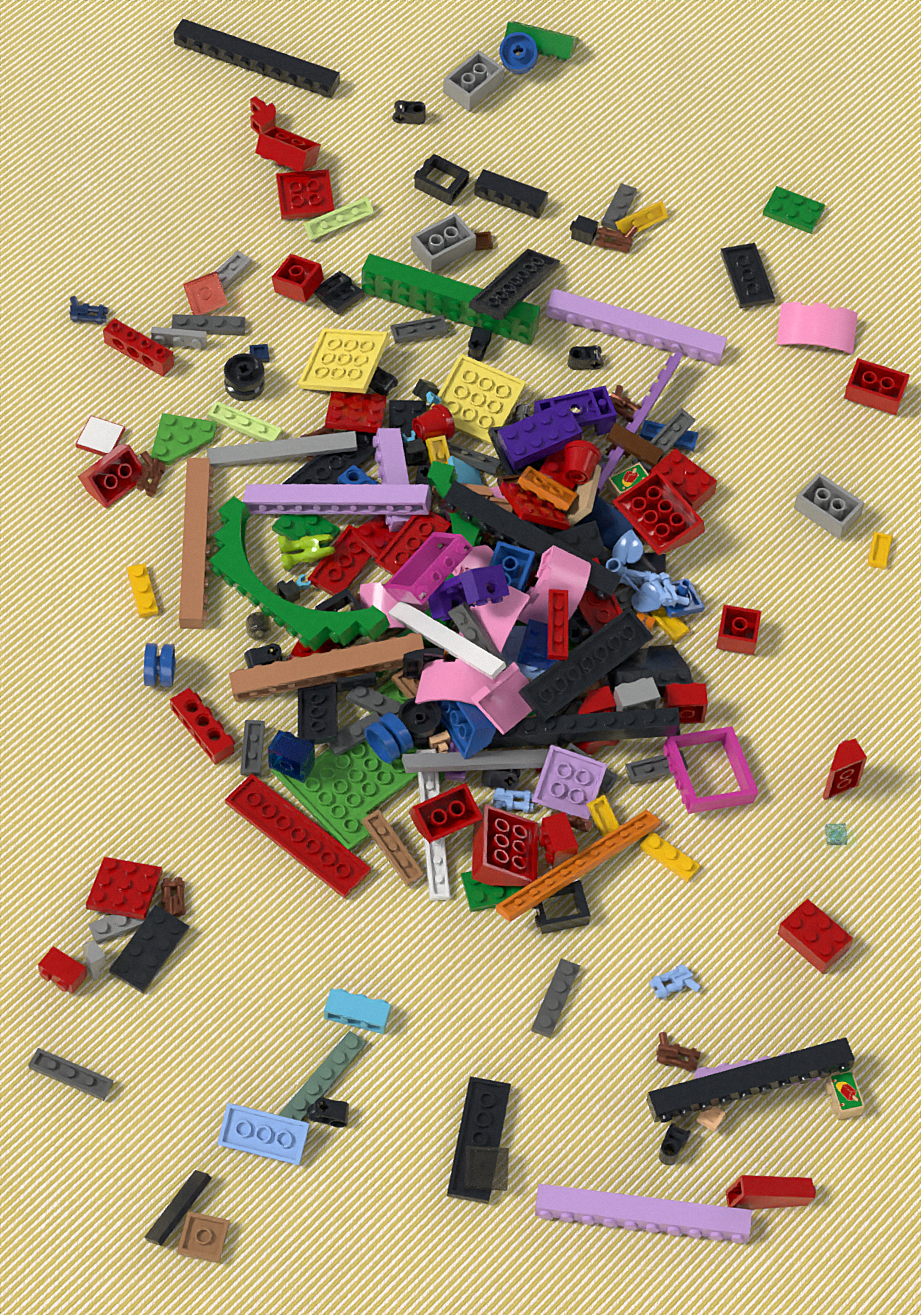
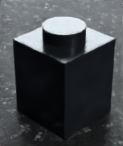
M578 215L576 221L573 220L570 225V231H572L571 239L591 246L597 235L599 222Z

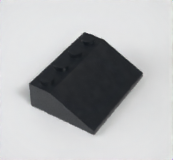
M673 644L648 646V648L638 649L607 673L613 697L615 687L622 683L636 682L641 678L653 677L660 698L665 697L666 685L693 683L689 666Z

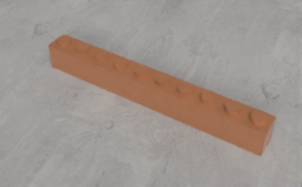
M187 458L179 610L180 629H203V622L207 621V610H204V605H208V593H205V589H209V577H206V572H209L210 563L206 561V556H210V545H207V540H211V529H208V524L212 523V513H208L209 508H212V497H209V493H213V481H210V477H214V466H210V458Z
M410 633L404 637H391L385 641H372L361 646L352 645L346 649H333L327 653H314L308 657H295L284 662L275 661L269 665H256L250 669H237L229 673L232 694L237 702L334 682L336 678L403 667V656L405 653L425 649L421 633Z

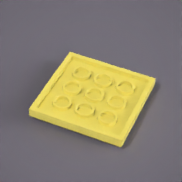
M323 328L298 382L299 388L366 393L390 338L389 333Z
M460 353L437 396L442 399L440 404L447 407L451 412L455 423V430L493 446L488 435L489 428L505 426L527 384L521 379Z

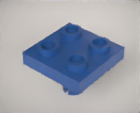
M688 578L671 582L677 588L676 594L689 598V603L687 606L676 603L675 607L663 605L669 618L703 612L705 606Z

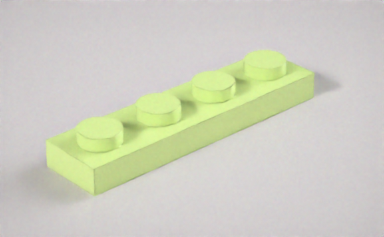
M367 196L303 225L309 239L313 240L373 214L374 210Z
M219 401L214 403L207 414L208 419L262 442L278 440L282 434V428Z

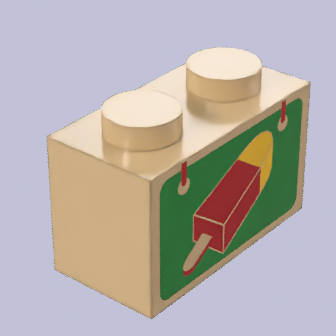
M639 462L609 477L607 489L616 499L649 474Z
M851 1069L844 1073L837 1072L828 1076L826 1083H824L826 1094L831 1097V1110L833 1114H836L838 1121L861 1116L865 1106L853 1070Z

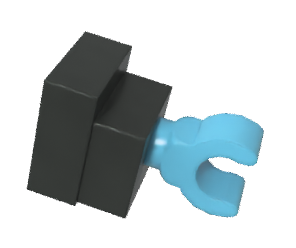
M421 378L412 391L415 396L430 404H440L442 400L437 396L440 391L433 382Z
M413 430L411 431L412 437H406L405 433L402 434L403 442L408 445V448H406L408 464L426 459V447L421 438L415 439V432Z
M305 574L300 575L296 582L290 580L285 583L282 580L277 583V593L282 599L294 603L300 599V590L311 587V581L302 583L305 580Z

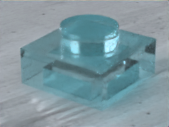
M846 823L825 825L827 845H847Z

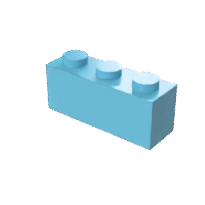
M331 988L324 1008V1019L384 1035L391 1013V1004L382 999L373 1000L363 994L354 995L344 989L335 990Z

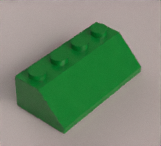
M509 21L507 23L504 36L505 38L515 32L526 33L535 41L540 55L550 57V54L556 55V59L566 61L567 58H572L579 37L516 21Z

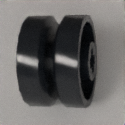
M246 353L237 354L228 359L224 366V386L230 397L238 401H250L262 394L265 387V371L262 361L258 357Z
M413 697L401 705L398 711V718L409 731L413 740V747L424 748L429 746V737L441 733V710L434 701L417 704L415 703L416 697Z

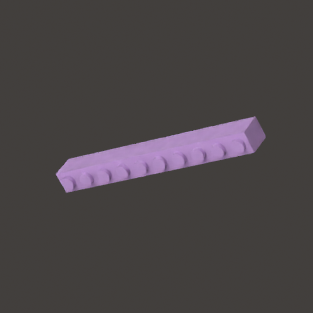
M557 289L552 290L547 303L546 316L552 319L562 320L570 324L594 329L605 334L615 335L673 353L679 351L685 356L711 364L720 365L726 348L727 337Z
M247 484L242 502L247 506L250 514L429 515L433 496L429 485Z
M538 1184L535 1216H539L542 1219L559 1218L564 1222L575 1220L582 1221L583 1224L587 1225L599 1223L606 1227L623 1226L628 1230L639 1228L646 1229V1231L651 1233L663 1231L670 1235L688 1234L692 1238L704 1236L710 1237V1239L715 1241L728 1239L734 1243L748 1242L752 1210L546 1184Z

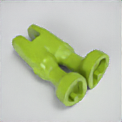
M330 534L305 536L296 541H290L286 536H278L280 551L284 554L281 555L284 570L289 571L298 563L313 562L335 553V547H319V544L333 541V536ZM304 549L302 553L287 554L296 550Z

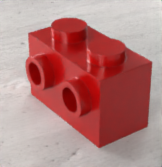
M54 946L38 964L40 976L44 980H51L56 983V986L61 991H68L71 994L77 990L88 976L84 965Z

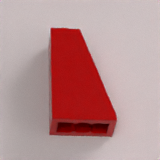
M741 1175L725 1191L728 1207L747 1210L807 1206L816 1196V1188L813 1185L812 1178Z

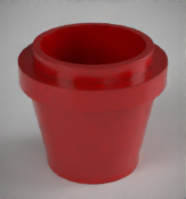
M436 404L427 412L414 418L412 428L416 438H421L423 442H426L425 440L444 435L447 441L453 437L455 423L449 409L442 404Z
M576 440L566 444L563 452L565 457V478L576 484L588 483L596 465L601 460V451L591 442Z

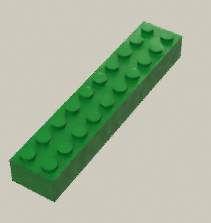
M370 253L362 267L361 289L368 295L390 300L435 316L444 315V318L450 319L453 322L463 323L469 327L476 326L489 329L494 334L532 345L539 329L540 306L522 301L503 320H496L489 315L477 313L469 308L470 301L483 290L482 288Z

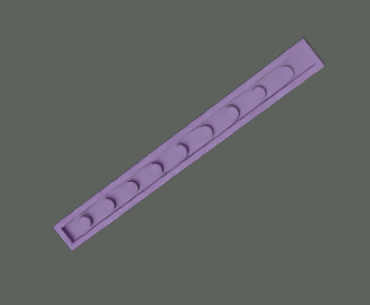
M676 351L674 356H669L665 364L667 368L665 370L661 369L657 377L659 381L657 383L653 382L649 390L651 394L649 396L645 395L641 402V410L637 409L632 417L634 421L633 423L629 422L626 429L637 434L680 364L683 356L681 352ZM617 447L616 450L612 449L607 458L609 462L607 464L603 463L596 495L600 494L608 478L624 455L625 450Z

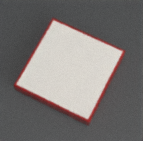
M90 415L76 442V448L105 456L117 447L125 432V426Z

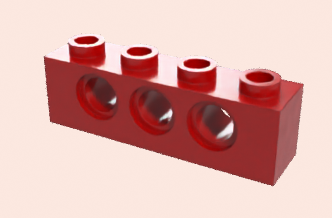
M113 318L103 329L105 344L160 376L164 377L174 366L173 351L119 320Z
M187 688L170 699V708L214 765L234 754L235 741L230 734L227 735L224 732L221 722L213 718L210 708L208 706L205 707L201 703L202 700L198 693H193L190 688Z

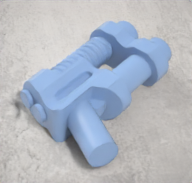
M624 567L626 576L636 585L641 587L643 583L649 582L651 571H634ZM623 577L621 578V583L630 585Z
M665 572L659 575L656 573L650 574L649 582L659 595L662 605H672L673 607H675L676 603L688 605L689 598L676 594L677 588L671 584V578Z
M496 788L493 795V807L498 809L505 807L507 811H512V809L523 810V812L528 813V811H533L534 803H529V801L532 800L534 793H530V790L516 791ZM514 797L525 798L524 802L513 801Z
M682 964L667 973L652 977V980L649 981L650 987L657 989L655 991L656 997L662 999L668 997V994L674 991H682V987L685 985L696 993L701 989V985L692 980L693 974ZM668 980L672 982V984L665 987L662 984Z

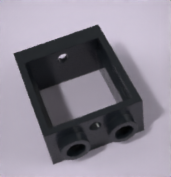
M433 154L429 159L425 160L423 167L416 171L414 175V188L451 206L469 184L470 171ZM433 168H436L454 177L455 180L448 188H445L426 177Z
M347 588L315 606V610L337 612L347 605L353 611L364 608ZM359 632L345 646L339 642L337 644L341 649L347 646L350 647L364 636Z
M581 880L573 881L548 897L572 893L578 914L547 920L542 902L532 908V910H536L535 923L537 928L540 927L542 934L589 925L591 915Z

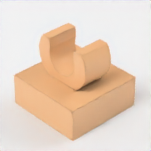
M447 731L429 737V749H436L438 753H448L450 736Z
M713 1106L708 1111H701L697 1122L715 1132L725 1117L726 1112Z

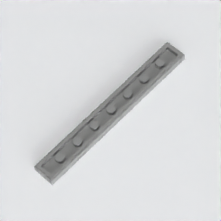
M351 431L207 448V458H210V466L220 467L356 451V432Z
M549 749L479 751L469 759H464L460 752L403 754L402 761L406 773L543 768Z

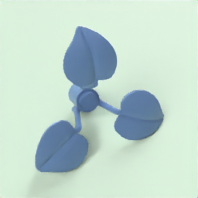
M629 530L615 544L612 551L613 558L607 561L606 568L623 577L637 591L631 600L634 609L642 613L658 610L662 603L650 582L643 583L639 589L625 574L623 565L626 562L631 564L637 562L644 552L641 541L633 530Z

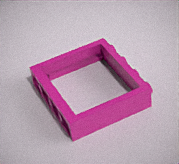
M433 532L383 588L395 601L422 605L474 548L461 534ZM439 543L442 544L440 549L437 547ZM423 592L425 596L420 599L418 595Z
M733 726L667 737L663 745V754L667 757L669 770L674 775L675 786L680 791L682 804H685L688 814L754 803L759 792ZM722 741L741 791L697 798L678 748Z

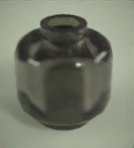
M254 612L246 618V631L251 639L263 640L271 634L270 617H266L262 612Z

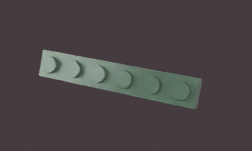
M349 1031L278 1115L303 1121L307 1116L308 1107L327 1093L364 1049L366 1042Z

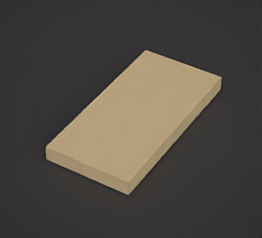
M598 464L589 482L576 484L572 490L578 495L567 511L564 510L566 519L570 523L568 529L592 512L601 473V467Z

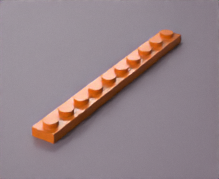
M645 810L496 905V911L509 922L513 921L659 827L660 819L648 810Z

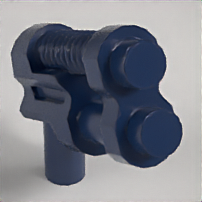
M76 296L70 297L72 305L70 306L69 313L72 322L106 323L107 316L104 314H108V307L102 304L90 306L89 303L79 305ZM89 313H97V316H95V315H94V316H93V315L91 316V315H88V314H89Z

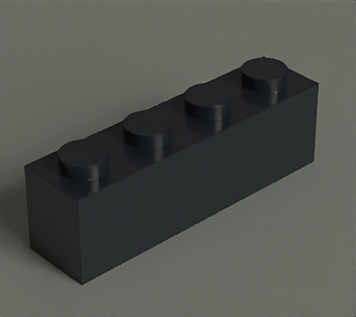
M485 169L482 170L475 182V196L536 218H540L548 202V192Z

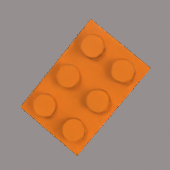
M530 466L526 468L517 482L524 490L536 493L540 499L552 502L560 510L567 511L578 495Z

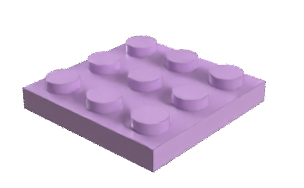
M550 745L531 802L565 812L571 816L576 815L589 820L591 814L586 804L596 799L607 764Z

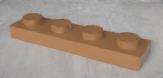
M379 809L362 819V824L406 887L423 877L424 873Z

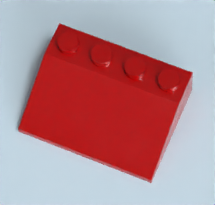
M658 469L612 501L658 556L690 543L705 532L702 518Z
M484 804L480 809L484 819L474 823L472 879L488 885L527 886L537 880L538 822Z

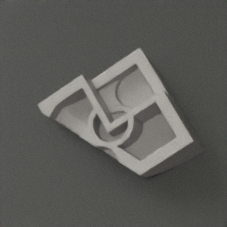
M92 940L83 944V956L93 981L101 978L100 968L107 963L105 954L96 941Z

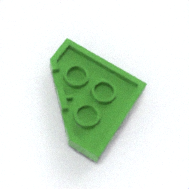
M162 413L150 455L153 460L158 458L164 465H170L175 462V459L191 454L199 446L213 442L217 422Z

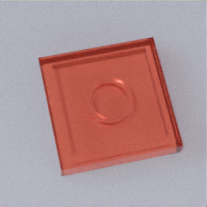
M217 271L183 283L193 315H202L228 305Z

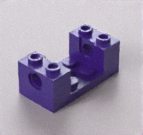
M606 386L534 402L533 415L566 401L570 410L572 408L580 410L578 413L572 412L578 425L584 427L594 424L597 436L609 433L617 418Z
M502 564L470 569L442 582L428 598L433 620L441 619L442 622L451 620L452 618L448 612L465 601L469 607H473L475 603L476 606L486 605L488 601H491L492 604L502 602L503 597L510 595Z

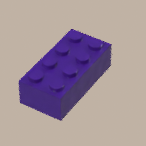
M566 401L498 430V441L514 471L564 449L565 445L572 441L582 440V430Z

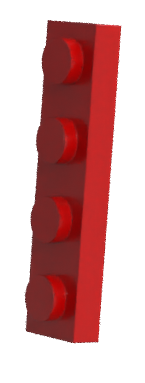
M549 589L547 659L567 661L569 590Z

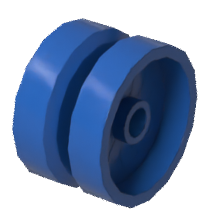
M511 33L503 39L500 45V58L502 65L507 71L521 75L528 73L536 65L538 60L537 46L532 37L526 33Z
M146 643L144 653V686H155L158 681V674H160V684L162 687H172L176 670L175 645L164 644L159 656L157 643Z
M387 712L378 719V723L373 722L364 729V734L370 747L385 763L390 764L399 757V753L404 754L413 747V740L409 731L393 713Z

